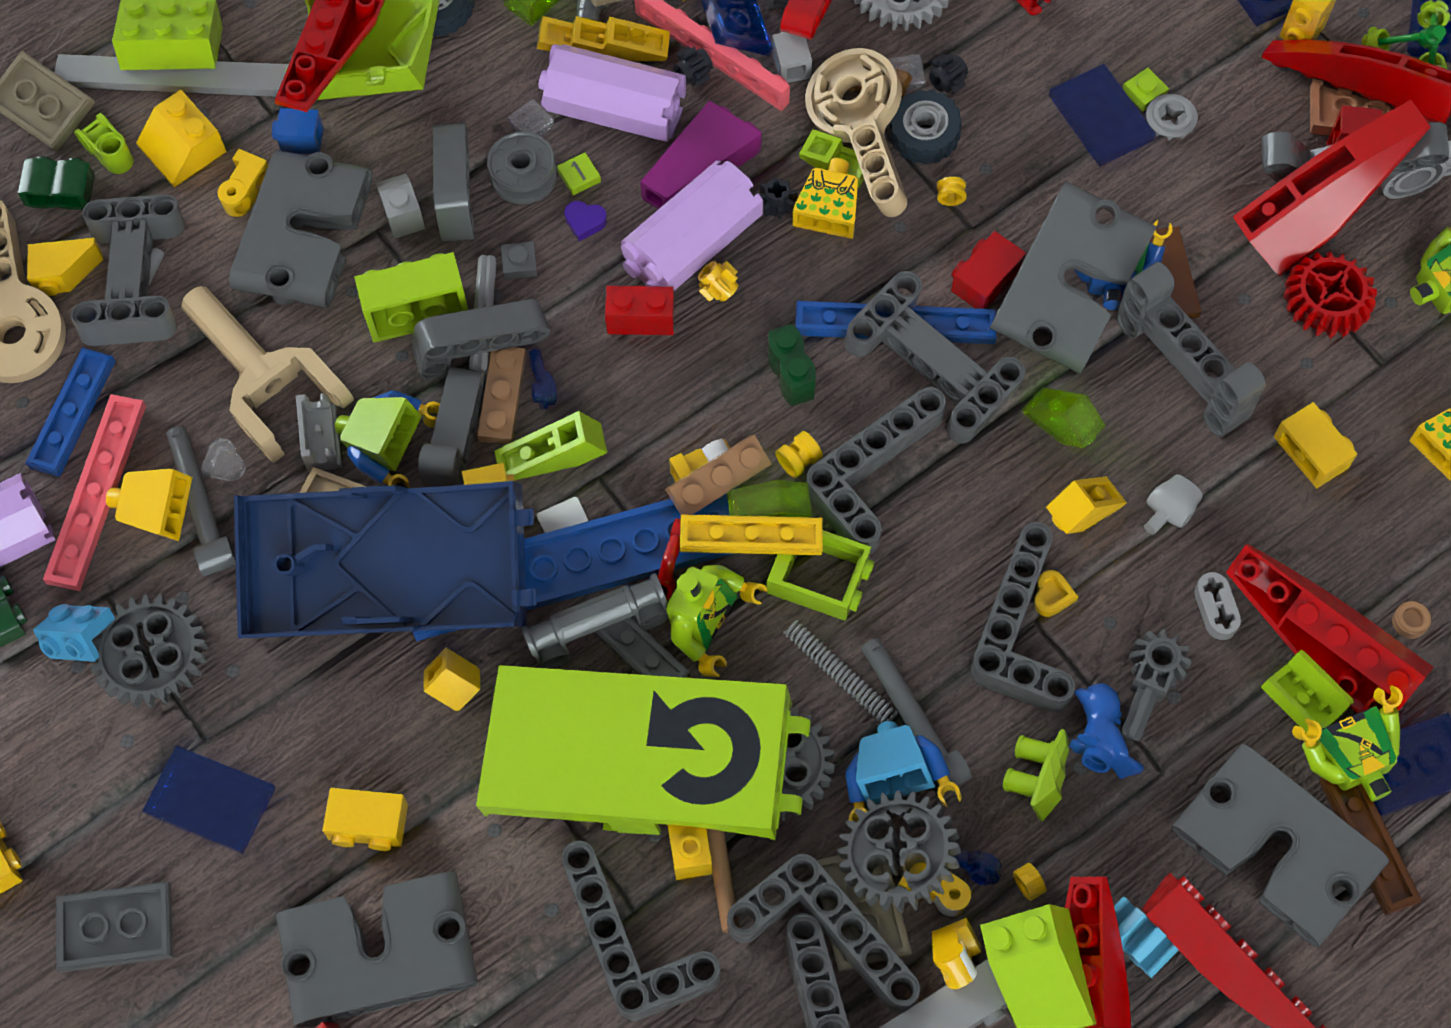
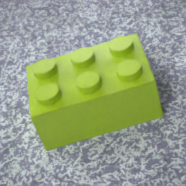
M121 0L112 38L120 70L216 69L223 29L217 0Z
M454 252L448 254L438 253L427 259L415 262L406 261L399 263L395 267L369 270L362 275L354 276L362 311L373 343L412 334L415 325L425 318L468 310Z

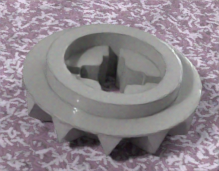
M1164 94L1153 99L1148 105L1145 115L1147 118V128H1152L1155 131L1156 137L1159 135L1166 136L1168 141L1176 137L1182 140L1188 133L1193 132L1198 120L1194 105L1185 97L1176 94ZM1166 114H1169L1171 117L1177 116L1176 123H1173L1171 120L1165 121Z

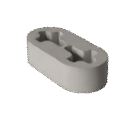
M1208 572L1197 582L1194 590L1195 598L1208 633L1215 639L1227 640L1232 638L1240 627V614L1226 578L1221 574ZM1208 584H1211L1212 588H1219L1216 595L1217 602H1215L1211 592L1204 591ZM1218 610H1220L1223 620H1230L1227 629H1224L1222 624L1216 625L1215 623L1219 617Z

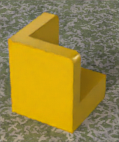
M447 647L424 669V692L455 711H460L480 690V669Z

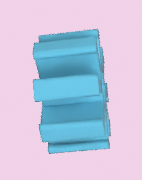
M1123 896L1114 906L1123 951L1136 966L1140 967L1152 978L1176 954L1178 949L1158 927L1148 920L1139 908H1135Z

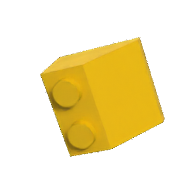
M179 90L154 107L136 142L140 150L174 188L227 152L218 130L182 90Z

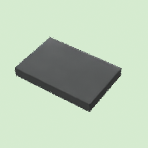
M169 882L56 896V970L60 973L173 958L171 884Z

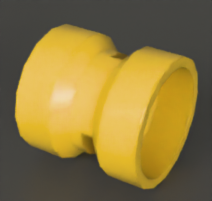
M805 431L796 435L793 443L783 445L775 451L778 462L787 474L793 478H797L804 473L807 465H814L823 458V453L818 443Z

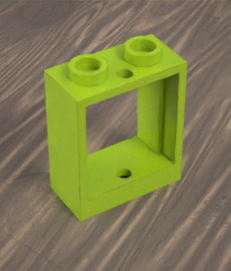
M822 530L823 553L856 564L842 601L786 582L797 555L777 554L767 579V594L844 621L847 620L850 610L857 611L863 592L858 590L862 579L869 580L875 561L870 560V546Z

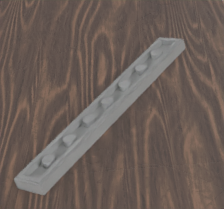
M58 54L54 73L76 88L178 92L182 90L184 93L276 97L286 73L285 69L288 68L289 64L217 61L216 69L120 70L117 57Z

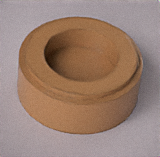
M1408 601L1402 603L1396 609L1392 616V624L1396 632L1401 636L1415 639L1421 637L1431 625V615L1424 605Z

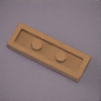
M512 347L491 351L477 435L479 442L510 444L513 442L526 360L525 348Z
M750 435L665 490L680 515H693L772 464L756 436Z

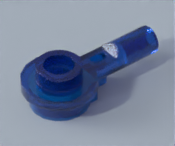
M533 349L528 353L531 369L537 382L532 383V399L534 403L539 404L540 409H547L548 406L556 404V384L553 376L550 375L549 371L545 370L541 351Z
M962 850L960 854L953 856L957 859L959 867L966 869L969 877L975 883L983 886L998 883L1001 877L1000 869L1002 865L995 856L973 850L971 853Z

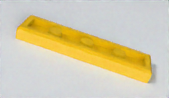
M681 514L680 552L822 555V518Z

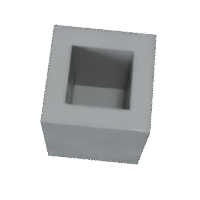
M785 32L772 35V56L778 75L782 76L787 83L810 79L812 74V58L806 38Z

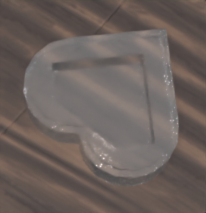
M220 438L210 444L200 471L203 476L235 481L245 473V464L237 454L234 444L226 438Z

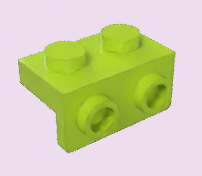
M1300 650L1283 668L1267 679L1261 686L1306 733L1308 725L1305 723V719L1318 722L1323 729L1332 725L1354 703V700L1303 650Z

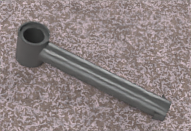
M183 426L171 428L167 431L166 435L177 470L193 477L187 503L201 544L193 547L199 569L203 577L236 566V555L228 536H220L187 429Z
M880 638L872 639L864 644L861 650L876 672L877 677L905 724L910 726L913 735H923L940 748L950 771V775H948L950 782L958 786L970 780L972 776L965 759L958 750H953L950 753L947 752ZM936 780L934 781L935 787L932 789L938 795L939 783Z

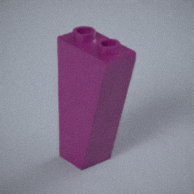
M708 101L640 181L642 199L660 209L715 161H721V165L728 161L737 168L761 151L762 132L753 123L744 122L734 116L726 107L718 106Z

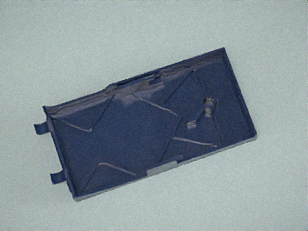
M505 481L423 488H404L394 485L339 488L338 491L250 496L234 495L238 638L522 627L527 625L526 606L537 605L536 589H526L524 526L534 525L533 508L523 509L522 483Z

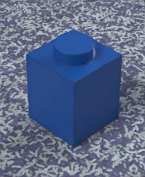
M280 108L278 121L274 120L272 124V137L274 140H277L280 150L295 154L320 152L324 126L319 111L309 109L308 112H303L292 108Z

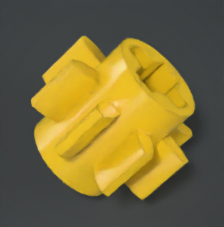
M716 261L708 263L698 275V280L700 281L698 285L701 287L699 292L709 302L713 298L721 302L726 301L738 288V283L736 282L738 279L736 273L738 271L728 261L723 264Z

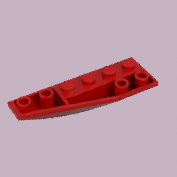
M315 0L275 97V104L308 112L376 25L385 0Z
M1303 39L1273 40L1262 55L1263 59L1269 60L1277 67H1288L1300 71L1305 77L1328 81L1336 88L1356 91L1367 99H1378L1391 104L1394 108L1412 100L1428 121L1446 123L1451 115V71L1404 54L1346 42Z
M1409 100L1313 157L1235 214L1233 218L1253 247L1276 274L1281 276L1298 264L1305 256H1309L1335 237L1431 126L1413 101Z
M1248 543L1226 571L1227 575L1292 652L1296 655L1300 650L1305 651L1354 700L1350 708L1357 713L1377 706L1378 710L1383 708L1374 699V691L1377 688L1384 690L1386 701L1391 696V685L1399 688L1402 692V702L1399 706L1395 707L1400 710L1434 668L1352 607Z
M1170 872L1148 899L1142 910L1205 978L1229 999L1269 1027L1316 1028L1308 1019L1312 1014L1308 1007L1297 996L1290 1000L1280 990L1285 983L1270 967L1263 971L1253 961L1259 955L1243 938L1236 943L1227 933L1231 928L1228 922L1210 903L1205 908L1200 904L1205 898L1184 875L1177 880Z
M1071 877L1065 908L1069 909L1096 1020V1025L1085 1028H1131L1130 1000L1124 953L1107 877Z

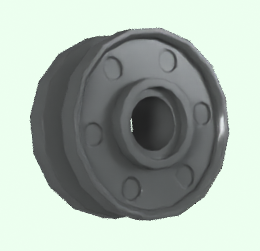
M514 132L505 135L493 144L488 153L487 168L494 191L505 201L513 204H531L540 201L551 193L557 182V166L554 152L550 143L540 135L531 132Z

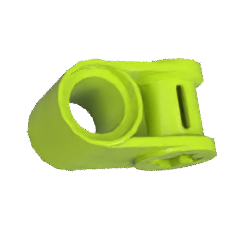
M102 113L96 115V120L84 129L74 131L82 146L91 155H94L109 172L122 174L133 166L134 158L123 136Z

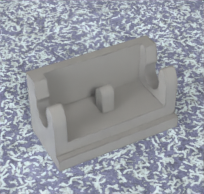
M324 393L320 394L319 402H310L305 394L296 395L301 458L308 473L313 467L321 470L342 468L339 434L335 431L337 419L336 405L331 404L328 395Z

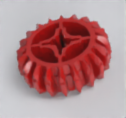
M1331 250L1324 257L1318 252L1312 255L1311 259L1305 256L1299 265L1292 268L1290 277L1285 282L1284 300L1288 301L1286 305L1287 312H1295L1293 322H1304V331L1310 327L1316 329V337L1322 331L1327 333L1329 339L1334 337L1337 332L1342 337L1348 335L1350 330L1355 333L1362 324L1367 323L1371 316L1370 313L1373 312L1376 306L1374 299L1377 296V289L1372 287L1374 277H1365L1367 267H1356L1357 258L1349 262L1345 260L1344 253L1339 255L1338 258L1333 256Z

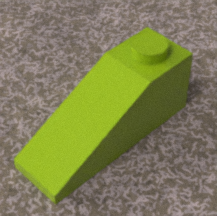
M578 411L494 452L497 464L504 463L506 475L513 474L514 479L519 480L580 466L606 454L607 448L601 423Z

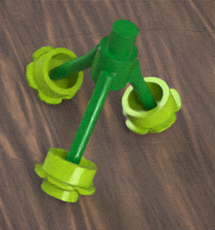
M1440 0L1436 2L1427 1L1420 7L1421 12L1417 15L1418 23L1425 29L1419 33L1390 37L1386 29L1371 27L1368 29V33L1363 36L1362 45L1389 51L1391 44L1418 41L1422 47L1429 50V52L1421 55L1419 60L1447 69L1445 59L1441 54L1437 53L1439 43L1446 35V29L1443 26L1450 20V13L1447 11L1448 6Z

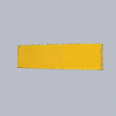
M542 16L537 49L551 51L553 44L560 46L565 44L628 61H666L670 31L614 17H609L606 24L576 16L573 23Z

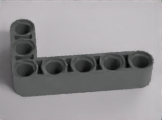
M1429 123L1431 128L1389 175L1447 162L1449 160L1447 126L1444 123ZM1288 132L1266 134L1261 139L1263 170L1278 183L1330 146L1309 150Z
M934 387L921 389L812 465L808 470L806 495L841 537L870 546V554L878 549L882 530L881 523L851 487L939 426L943 419L946 404L945 396L939 389ZM930 405L936 408V410L926 411L922 407ZM906 424L910 429L900 430L895 425ZM877 442L883 445V448L873 449L868 444ZM845 461L854 462L857 466L854 468H846L842 466L841 463ZM818 480L827 481L830 485L827 487H818L814 484V482ZM839 505H845L851 508V511L841 513L835 508ZM866 530L872 533L873 537L869 539L860 538L857 532Z
M1031 522L1025 525L1021 531L975 652L970 673L975 683L982 687L1056 713L1063 711L1070 703L1075 691L1073 678L1062 670L1011 652L1053 537L1047 525L1041 522ZM1037 539L1043 546L1033 547L1029 545L1027 540ZM1025 569L1029 571L1031 576L1027 578L1020 577L1015 570ZM1013 599L1019 603L1020 607L1015 609L1009 608L1003 601ZM1002 630L1006 632L1009 638L1000 640L995 638L991 632ZM990 661L995 664L997 669L991 672L985 671L979 663ZM1018 673L1025 674L1031 682L1029 684H1020L1014 679V675ZM1057 686L1061 688L1065 696L1055 697L1051 695L1048 687Z
M573 841L564 848L562 863L616 1008L624 1019L629 1021L644 1019L708 993L717 987L721 978L720 963L715 955L706 951L696 952L641 974L593 848L584 841ZM582 854L589 857V863L581 869L570 866L572 858L576 855ZM596 888L603 892L601 899L596 903H587L583 900L584 893L589 889ZM608 922L615 925L616 930L609 938H601L596 935V929L602 923ZM617 957H623L630 962L627 970L619 974L610 971L609 965L611 961ZM698 965H710L714 969L712 977L708 980L697 979L693 975V971ZM672 978L676 980L679 984L676 992L670 995L659 992L658 985L663 979ZM636 992L642 995L643 1002L638 1008L627 1009L623 1006V998L628 993Z
M795 855L729 909L727 931L730 937L737 942L748 943L756 939L800 903L808 914L813 915L819 921L822 931L888 1009L896 1013H903L913 1007L918 999L920 985L917 978L811 855ZM798 868H805L810 871L812 878L807 882H799L793 877L792 872ZM769 891H776L782 895L784 901L777 906H772L764 901L763 896ZM827 896L835 901L837 907L832 911H824L818 907L816 901L821 897ZM746 914L753 918L755 924L751 928L743 930L735 925L734 919L739 915ZM848 925L855 926L859 929L861 937L855 941L847 940L843 937L841 929ZM874 954L879 955L886 962V967L882 970H873L867 965L866 958ZM896 984L905 985L911 992V998L903 1001L896 999L891 992V987Z
M807 913L794 915L787 924L786 953L806 1027L850 1028L821 925L813 915ZM798 936H807V937H809L810 939L801 940V939H798V938H796V937H798ZM809 968H814V969L818 970L819 972H818V973H809V972H806L805 970H806V969H809ZM824 1002L829 1006L818 1007L814 1003Z

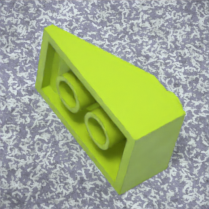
M1048 904L980 925L989 965L1016 1028H1085L1096 1025L1068 908Z

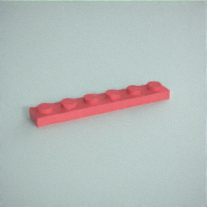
M634 0L635 13L658 29L670 31V37L683 46L695 47L696 50L699 48L704 49L711 58L714 67L782 112L789 104L790 85L782 76L774 75L765 69L758 60L747 57L738 51L731 42L723 41L714 35L707 26L697 24L683 10L673 8L664 0Z
M110 394L43 577L47 585L76 591L81 590L110 509L106 504V494L110 488L118 487L146 409L143 400Z

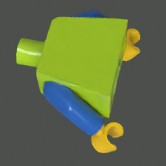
M391 390L374 398H362L357 401L350 416L340 415L336 419L335 431L341 435V442L348 448L347 455L359 471L379 484L382 481L388 486L403 483L406 487L410 488L408 479L404 475L396 474L392 476L388 472L389 470L396 471L422 415L424 423L430 428H435L437 417L429 414H438L440 403L432 401L423 405L421 400Z

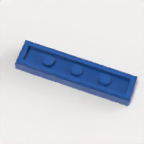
M81 348L25 462L28 468L57 477L61 476L116 362L113 356Z

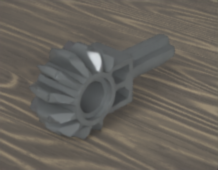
M1165 629L1160 630L1158 637L1150 630L1145 633L1144 640L1136 639L1133 644L1135 651H1131L1129 660L1136 663L1131 669L1132 674L1136 675L1130 690L1136 693L1121 729L1122 736L1129 741L1139 742L1142 739L1155 702L1161 703L1168 688L1173 689L1176 686V680L1184 681L1187 677L1185 669L1190 668L1192 661L1185 657L1189 652V646L1177 645L1180 640L1179 634L1169 639ZM1159 654L1164 656L1168 661V665H1158L1154 662L1152 655Z

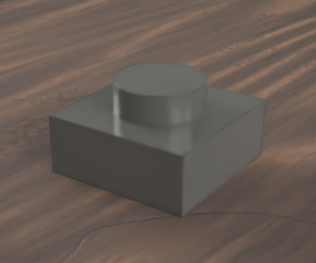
M534 241L501 245L505 280L537 276Z

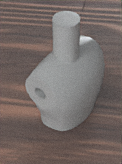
M1178 474L1160 484L1153 490L1146 502L1155 514L1144 525L1145 530L1155 535L1166 521L1179 528H1183L1196 512L1197 505L1202 500L1201 490L1190 480Z

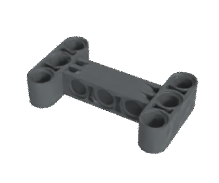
M150 195L98 199L87 203L83 208L82 214L90 235L98 243H110L105 300L84 301L77 304L71 311V319L80 340L86 345L98 346L169 339L176 333L178 328L170 304L162 296H148L153 240L177 237L185 229V222L176 198L171 195Z
M1156 262L1128 281L1117 313L1118 324L1122 331L1130 338H1136L1144 332L1208 403L1203 415L1204 421L1211 432L1218 437H1223L1251 417L1265 388V378L1261 371L1250 362H1246L1235 369L1171 298L1175 285L1174 278L1164 264ZM1161 323L1170 324L1173 328L1165 327ZM1183 347L1191 348L1195 353L1187 352ZM1205 372L1214 373L1218 378L1209 377Z
M900 272L851 320L844 340L845 348L851 355L863 357L871 353L881 341L957 404L948 420L946 431L951 440L962 444L967 443L1016 394L1025 377L1026 370L1024 364L1015 357H1004L987 373L913 311L922 290V282L918 275L913 272ZM898 289H907L911 295H903ZM876 311H885L890 317H881ZM863 333L869 339L860 340L854 334ZM1001 374L1011 375L1014 381H1006L1002 378ZM979 396H987L992 400L993 404L983 403ZM957 419L969 421L972 427L961 426Z

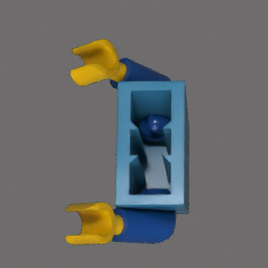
M892 721L881 723L877 728L878 733L863 737L860 740L859 753L855 754L845 772L849 802L854 804V809L849 814V821L857 822L859 820L855 812L856 808L865 813L868 811L865 809L864 801L867 803L868 799L878 804L881 803L882 793L887 796L888 800H892L896 791H900L902 796L909 795L911 792L916 793L935 787L934 781L936 780L939 783L938 797L943 806L947 807L943 796L949 790L956 792L959 802L962 798L959 787L949 781L948 775H950V771L940 748L923 735L914 736L910 726L903 725L898 727Z

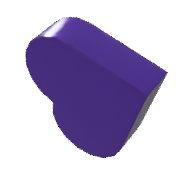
M581 201L570 202L564 210L566 223L579 242L601 231L607 224L605 209L599 205L587 206Z

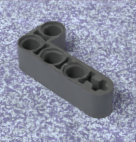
M466 122L433 125V193L441 242L475 239L470 202L469 141Z
M527 299L425 318L414 327L411 348L421 377L424 379H435L448 372L453 358L537 343L548 337L550 329L540 302L535 299Z
M456 367L449 368L431 444L424 443L420 451L419 474L424 487L463 485L462 471L467 469L485 390L486 376L484 371Z

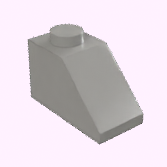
M407 174L375 183L394 239L425 229L420 207Z

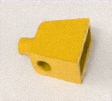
M174 469L127 472L123 477L121 488H110L108 490L106 504L109 508L116 509V521L174 541H179L193 477Z

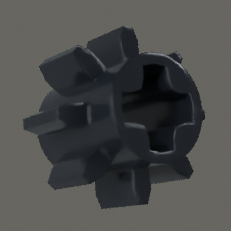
M687 46L676 53L679 60L673 66L675 73L686 75V85L691 83L692 86L697 85L699 87L710 80L708 72L713 69V63L704 49L699 48L696 50L695 47L690 48Z
M942 53L931 61L934 67L930 69L929 79L936 90L939 92L945 91L946 93L951 91L954 94L966 86L963 80L967 78L968 67L960 56H952L951 53L946 56Z
M773 177L767 184H760L761 194L759 195L763 200L764 216L771 215L781 219L787 212L793 213L794 202L797 201V190H790L789 179L784 181Z

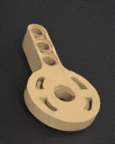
M864 48L848 49L828 58L814 72L806 89V109L809 117L820 132L842 138V142L852 143L872 200L883 215L896 217L906 209L907 197L884 132L899 108L902 96L901 82L890 61L882 54ZM862 86L860 94L855 99L850 101L842 100L843 95L848 89ZM883 167L881 171L875 173L878 168ZM893 193L889 199L884 200L887 195Z
M0 200V246L6 245L0 250V280L6 274H11L8 279L0 281V382L19 383L41 375L55 363L65 344L66 327L61 312L51 298L41 290L26 285L16 221L5 204ZM15 326L26 328L21 340L13 344L4 343V335L10 328Z

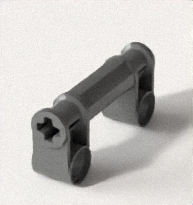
M656 573L650 575V579L631 587L626 584L601 596L556 614L554 613L550 615L547 621L532 627L525 625L521 629L532 656L536 658L540 668L553 669L565 664L570 659L566 646L568 642L635 616L642 630L662 625L669 619L666 610L667 600Z

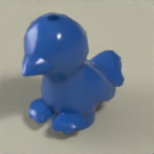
M1104 683L1091 685L1086 689L1079 688L1075 690L1074 693L1081 702L1087 717V726L1084 733L1078 735V739L1071 740L1069 747L1072 748L1074 753L1083 754L1082 764L1089 770L1097 773H1106L1112 768L1120 779L1142 773L1145 769L1143 764L1134 760L1128 754L1125 740L1115 725L1121 724L1120 717H1122L1120 712L1121 703L1116 691Z

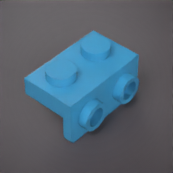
M61 604L50 610L49 616L35 627L33 631L39 640L40 649L50 659L95 662L100 655L92 639L113 622L115 617L109 607Z

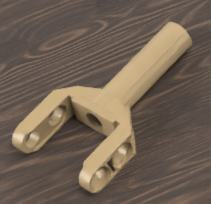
M206 286L192 289L183 298L182 310L239 372V379L232 392L230 412L237 424L272 463L278 461L285 454L281 446L275 441L274 434L251 408H258L269 398L277 394L283 387L298 377L297 373L300 370H303L324 394L328 395L330 401L336 406L344 409L354 401L352 394L311 348L286 347L273 352H265Z

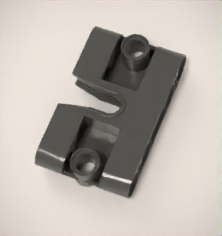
M276 150L270 160L235 256L229 277L230 288L258 295H271L272 299L280 305H288L297 301L298 303L329 308L346 262V258L340 254L342 246L315 233L298 229L300 227H312L322 230H357L372 185V169L332 161L331 157L323 152H316L310 156ZM287 282L285 285L277 286L280 283Z
M1065 181L990 329L1028 347L1032 352L1041 354L1080 374L1111 314L1086 293L1067 284L1064 280V272L1068 269H1075L1094 279L1126 285L1157 226L1119 208L1111 200H1103ZM1099 209L1108 210L1112 215V223L1109 225L1099 224L1095 219V212ZM1037 329L1048 331L1051 338L1049 345L1041 347L1035 344L1033 332Z
M1241 744L1218 772L1208 780L1201 792L1171 826L1173 832L1225 876L1254 857L1271 837L1283 838L1288 844V852L1274 868L1258 903L1315 947H1320L1389 863L1388 857L1377 846L1259 753L1244 744ZM1213 789L1223 790L1228 796V802H1215L1210 796V791ZM1340 885L1344 887L1349 893V901L1337 900L1332 894V886Z
M443 872L384 886L382 929L385 950L380 956L374 958L369 957L367 954L364 934L350 903H347L344 896L279 912L276 915L283 957L281 969L286 976L294 1028L318 1026L321 1022H334L476 986L478 980L457 873ZM447 925H459L460 931L455 938L447 940L442 938V931ZM303 959L310 960L309 970L301 976H295V965Z

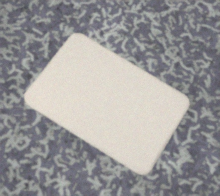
M577 497L570 498L537 513V518L545 533L588 521Z

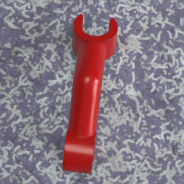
M678 518L673 523L670 539L662 557L659 575L657 576L660 584L664 585L668 590L667 600L676 588L672 577L680 552L681 519Z

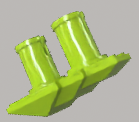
M1061 729L1055 741H1051V743L1021 735L1016 743L1015 756L1018 759L1022 758L1043 764L1040 774L1035 776L1009 768L1003 780L1004 791L1032 797L1030 804L1039 821H1044L1062 799L1061 788L1066 776L1065 763L1069 753V738L1066 731Z

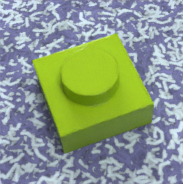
M1146 68L1125 82L1122 89L1142 112L1147 110L1148 105L1153 99L1160 95L1168 94L1169 90L1149 68Z

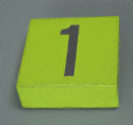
M586 153L580 154L557 166V171L572 196L601 183V176Z

